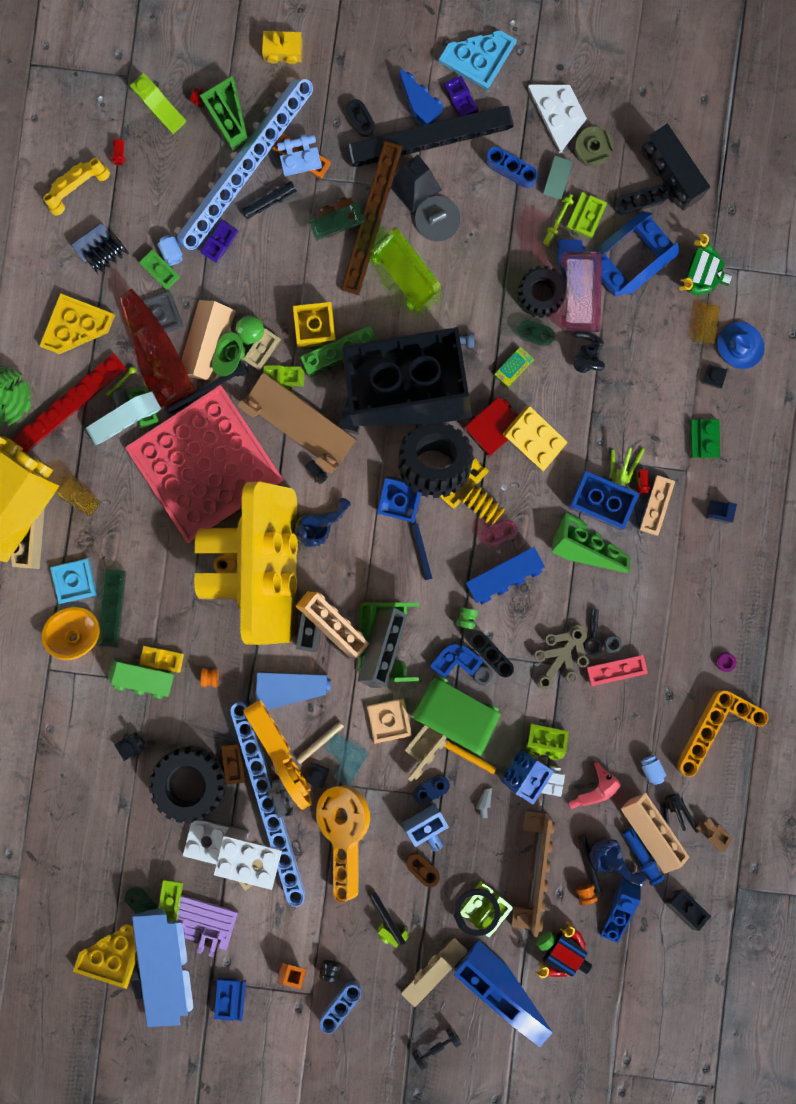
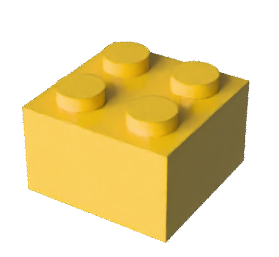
M331 302L293 306L298 348L325 346L336 341Z

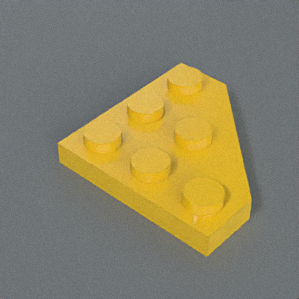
M60 293L40 347L56 354H62L107 334L115 315Z
M126 924L120 930L109 934L90 948L79 952L73 972L127 989L137 960L133 926Z

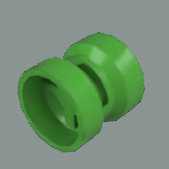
M460 607V618L457 620L456 626L474 630L476 625L474 620L478 616V611Z

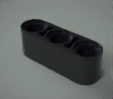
M481 632L471 634L469 643L475 651L501 677H510L514 672V666L485 634ZM476 635L483 637V643L480 646H475L473 643V638ZM490 649H494L497 654L493 660H489L486 657V653ZM503 663H507L510 667L509 671L505 674L500 672V666Z

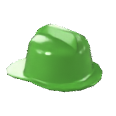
M233 332L225 333L217 342L212 360V368L219 376L231 374L237 368L239 361L245 357V348L238 334Z

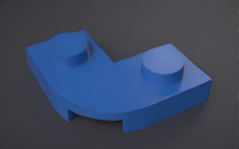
M453 644L444 648L430 667L443 678L447 677L456 664L470 675H473L484 660L466 646Z

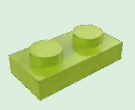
M163 880L159 908L163 907L167 915V921L174 919L177 922L183 888V882Z

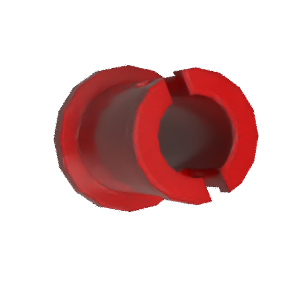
M113 140V155L110 157V160L114 165L121 166L126 161L124 157V140Z
M636 470L637 487L635 490L639 494L649 493L648 470Z

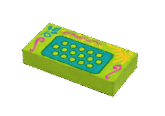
M519 347L494 376L508 388L534 359L524 349Z

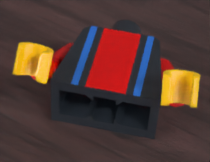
M568 921L566 922L568 927L560 929L554 945L548 949L542 958L545 965L538 963L541 970L535 971V974L541 978H546L547 976H574L578 969L588 974L592 968V964L585 960L588 953L585 949L586 943L581 932L576 930Z

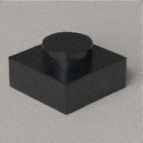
M709 364L702 384L721 389L727 369Z
M311 763L306 777L307 783L323 788L330 769Z

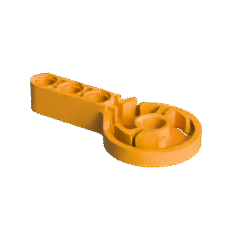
M258 700L243 709L246 718L272 759L276 772L291 798L302 810L312 805L308 793L311 789L304 776H300L301 771L295 762L289 760L292 758V755L289 753L291 748L263 702Z
M340 785L326 790L321 795L316 808V818L321 832L333 845V895L337 902L344 903L358 895V842L363 839L369 828L370 811L365 798L358 790L351 786ZM342 808L347 812V821H344L341 817Z

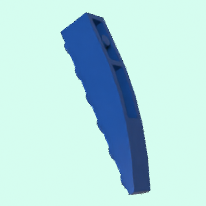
M478 939L466 955L453 967L454 976L509 1024L541 1047L553 1033L507 964Z

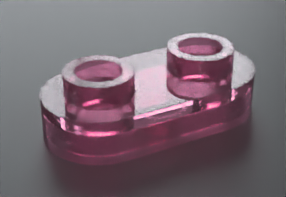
M511 520L500 522L486 528L481 533V542L487 547L496 546L514 538L518 532V527ZM506 526L511 528L509 534L504 532ZM488 534L493 535L494 538L492 541L487 540L486 537Z

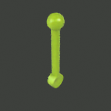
M133 366L129 367L126 375L107 392L106 396L110 398L112 396L111 393L116 391L131 374L136 372V368Z

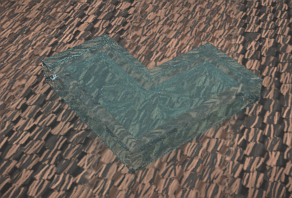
M335 734L326 751L341 759L342 763L333 778L347 786H351L369 752Z

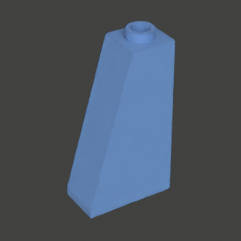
M258 672L256 702L261 700L268 710L324 696L327 694V690H331V679H328V674Z

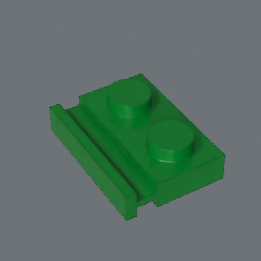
M690 420L691 458H720V420Z

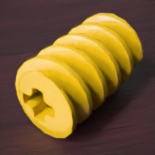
M481 487L473 488L462 503L464 504L469 501L467 508L470 509L475 506L473 513L475 514L480 511L479 518L481 519L486 516L485 523L487 524L492 521L493 525L502 515L505 507L497 509L499 502L492 504L493 497L486 499L487 492L480 494Z

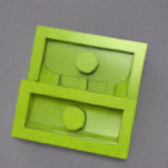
M480 881L475 889H483L491 893L497 899L500 906L499 922L490 933L486 934L490 938L514 907L491 887ZM474 895L464 901L460 913L464 918L473 923L477 929H483L492 922L494 907L486 897Z

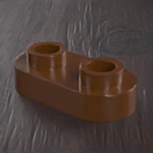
M412 853L408 856L406 861L408 870L426 887L436 886L440 880L438 870L420 853ZM413 860H419V865H413ZM432 873L434 876L432 879H428L426 875Z

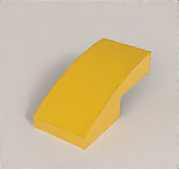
M143 646L139 665L180 673L184 654Z

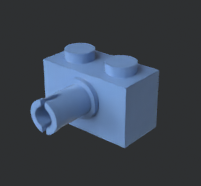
M435 803L402 822L415 847L425 841H428L432 851H438L435 843H437L440 849L443 847V843L437 834L449 828Z

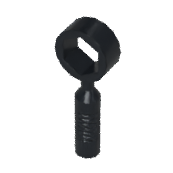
M591 609L590 630L592 638L587 639L584 644L585 651L590 655H597L602 650V643L596 639L599 609ZM594 640L598 643V650L592 653L588 650V643Z

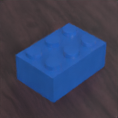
M585 471L582 473L568 508L618 530H624L639 493Z

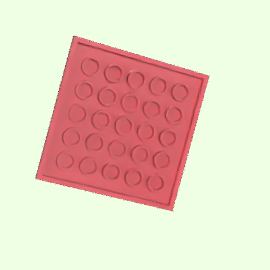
M222 385L216 387L125 447L188 544L195 540L200 528H213L242 509V492L247 482H264L279 485L284 481Z

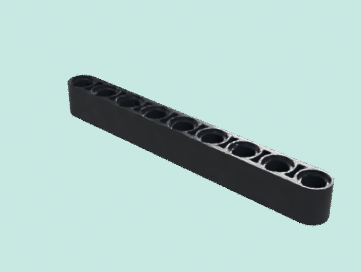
M502 106L354 142L347 145L346 150L350 166L359 167L378 162L384 140L403 146L400 156L506 131L513 128L514 123L510 107Z

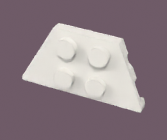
M529 85V93L559 153H561L587 118L570 85Z

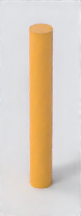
M447 740L445 748L489 773H495L497 769L495 766Z

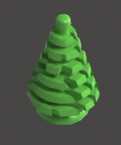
M0 366V427H2L4 421L8 422L9 426L21 419L24 412L28 413L32 403L29 401L31 391L28 380H25L23 384L21 382L23 374L16 369L10 371L11 367Z

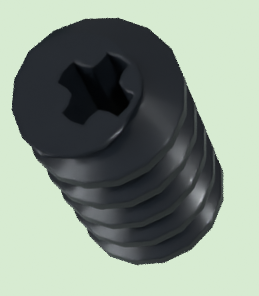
M110 236L111 243L104 240V248L100 245L97 246L99 252L92 249V257L85 254L87 261L97 274V270L105 272L103 265L108 268L111 267L109 261L116 264V256L122 259V251L127 255L129 254L118 237L116 239Z

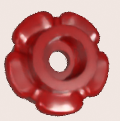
M195 87L192 92L190 102L194 103L195 106L203 104L200 97L203 94V88L198 89Z

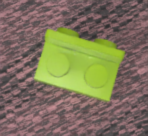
M531 724L525 752H529L533 756H548L552 760L563 759L567 750L569 731Z

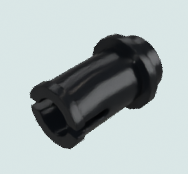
M311 460L304 467L314 477L315 483L318 482L320 485L328 479L327 472H323L314 460Z

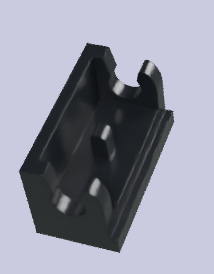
M684 889L675 890L673 892L675 895L671 899L667 898L664 903L692 930L700 931L711 915Z

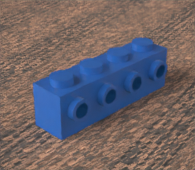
M532 547L465 584L475 603L480 602L482 605L492 600L490 596L497 593L499 596L509 591L507 587L512 584L516 587L526 582L524 578L529 575L533 578L543 573L541 569L545 568L535 547Z

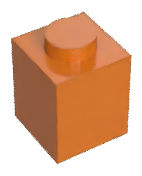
M282 963L277 983L301 989L306 969Z

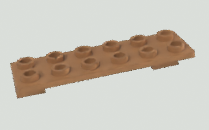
M266 373L261 375L249 396L241 400L237 406L251 417L260 415L318 457L316 464L330 474L338 469L357 440Z
M525 810L523 830L540 832L542 834L533 907L513 906L511 927L531 929L533 936L538 937V933L542 932L543 920H541V912L545 911L543 892H547L548 881L545 876L550 871L548 853H552L553 842L550 841V835L554 834L555 822L546 812Z

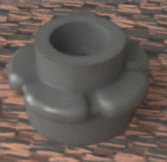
M610 634L603 640V647L606 648L605 650L608 653L618 652L621 649L622 641L620 637Z

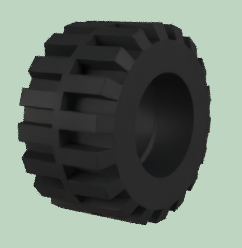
M536 266L534 270L531 268L528 273L523 275L520 281L517 299L520 301V307H524V312L527 314L531 313L532 317L538 315L539 318H543L544 316H551L552 313L555 314L566 298L567 287H565V279L562 280V274L560 272L557 274L556 269L552 268V270H549V266H544V268ZM537 283H544L551 288L553 296L548 301H539L533 297L531 287Z

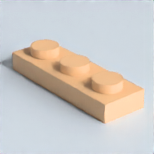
M658 475L655 477L639 531L655 536L659 535L675 484L674 480Z

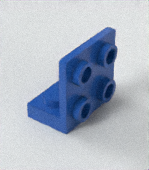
M521 750L514 757L512 765L504 773L501 782L515 794L534 805L554 771L524 750Z

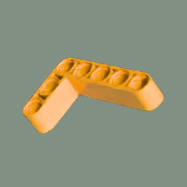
M722 689L715 691L677 761L678 771L688 777L694 776L697 773L728 712L759 727L764 726L768 722L767 712L729 691ZM722 694H726L727 700L721 704L719 698ZM739 703H742L744 709L738 713L736 707ZM713 711H717L718 717L712 721L710 715ZM759 712L761 718L759 721L755 722L753 718L754 714ZM704 728H708L709 734L703 738L701 732ZM695 745H699L700 752L694 755L692 749ZM686 762H690L691 769L685 772L683 766Z

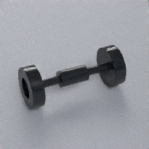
M452 1027L446 1030L449 1039L443 1043L440 1041L431 1047L430 1051L422 1056L419 1050L412 1053L415 1062L422 1071L428 1067L425 1059L445 1049L444 1046L452 1042L456 1048L462 1045Z

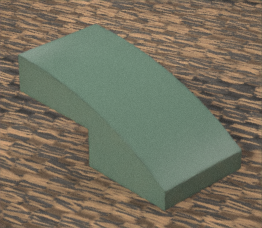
M554 156L543 192L544 195L562 199L573 161Z

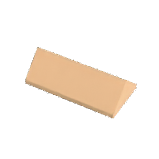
M198 301L178 370L179 374L207 382L217 378V374L212 368V360L218 340L222 335L230 332L235 310L216 301Z

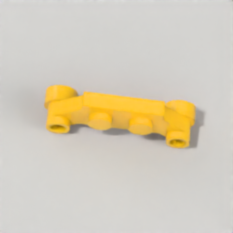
M93 158L90 162H80L74 165L67 173L58 177L51 184L50 192L43 197L49 211L54 216L60 215L65 210V205L61 201L62 198L91 176H95L98 181L106 180L110 176L107 166L102 164L98 158Z

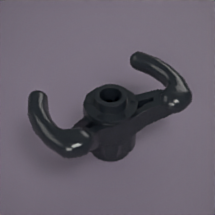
M574 331V338L592 341L590 345L581 346L579 352L574 357L575 363L573 366L575 370L580 373H586L590 370H604L605 363L598 359V350L604 345L602 338L589 332Z

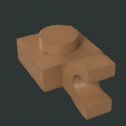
M709 817L706 818L704 824L702 822L698 823L696 828L701 833L708 834V840L721 853L727 850L732 837L719 824L715 826Z

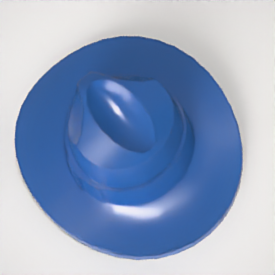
M732 323L726 326L718 336L717 347L721 357L735 368L748 369L754 367L763 357V338L759 331L748 323Z

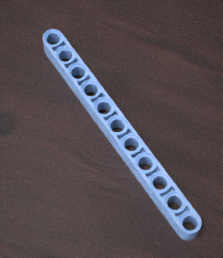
M294 79L179 232L177 241L180 246L193 250L200 245L312 94L313 86L309 80ZM301 83H302V85H303V91H302V92H300V90H299V86H300ZM289 99L292 100V106L290 108L288 106ZM278 114H280L281 120L279 123L277 122ZM267 129H269L270 132L268 138H266L265 132ZM256 144L259 147L257 153L254 152V146ZM246 159L247 166L243 168V161ZM235 174L236 181L232 183L231 178ZM224 190L225 196L221 199L220 192ZM213 205L214 210L209 214L208 209ZM201 220L202 227L198 229L197 223ZM190 235L191 241L189 244H186V238Z
M238 701L231 707L233 723L270 846L282 849L281 855L286 854L290 858V861L287 863L279 861L278 872L288 903L291 906L297 907L303 903L305 898L303 882L283 817L277 818L274 800L272 807H266L263 804L264 799H270L268 790L272 788V779L257 734L245 714L238 715L236 713L237 705H241L244 708H247L249 705L244 701ZM242 724L250 726V733L245 734L242 732ZM247 743H254L256 751H248ZM259 761L262 769L258 771L253 769L252 763ZM265 780L268 785L267 788L261 789L258 786V781ZM276 817L279 824L276 826L271 825L269 818ZM282 836L284 843L277 844L274 837ZM292 873L296 879L288 881L285 875ZM298 892L301 898L295 900L292 898L291 893Z

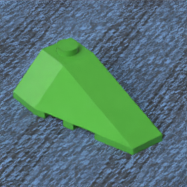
M567 512L564 514L553 538L552 553L574 562L625 573L630 571L629 556L615 545L607 544L600 538L602 535L598 532L594 534L586 527L588 524Z

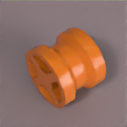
M202 668L201 687L209 685L217 688L219 682L218 668L213 670Z
M594 884L581 885L575 889L576 894L579 895V905H589L598 901L597 895L594 894Z

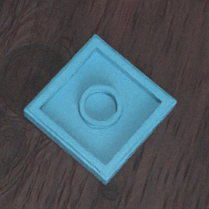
M89 558L50 567L58 604L97 596Z

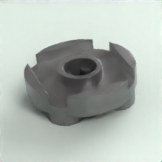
M281 779L273 780L272 788L268 790L271 801L274 800L277 818L290 817L293 815L294 807L290 808L289 802L293 800Z

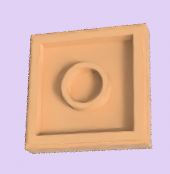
M404 698L367 705L374 744L412 736Z

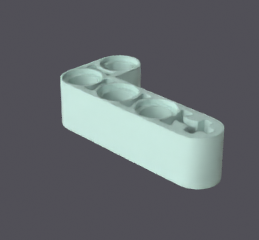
M152 392L145 393L129 400L85 429L94 445H98L140 419L160 411L161 407Z

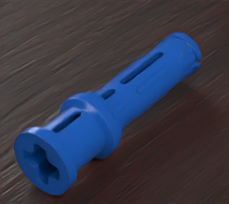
M633 827L625 830L622 835L639 860L641 871H644L650 880V886L660 883L665 879V875L660 873L656 866L657 862L650 858Z

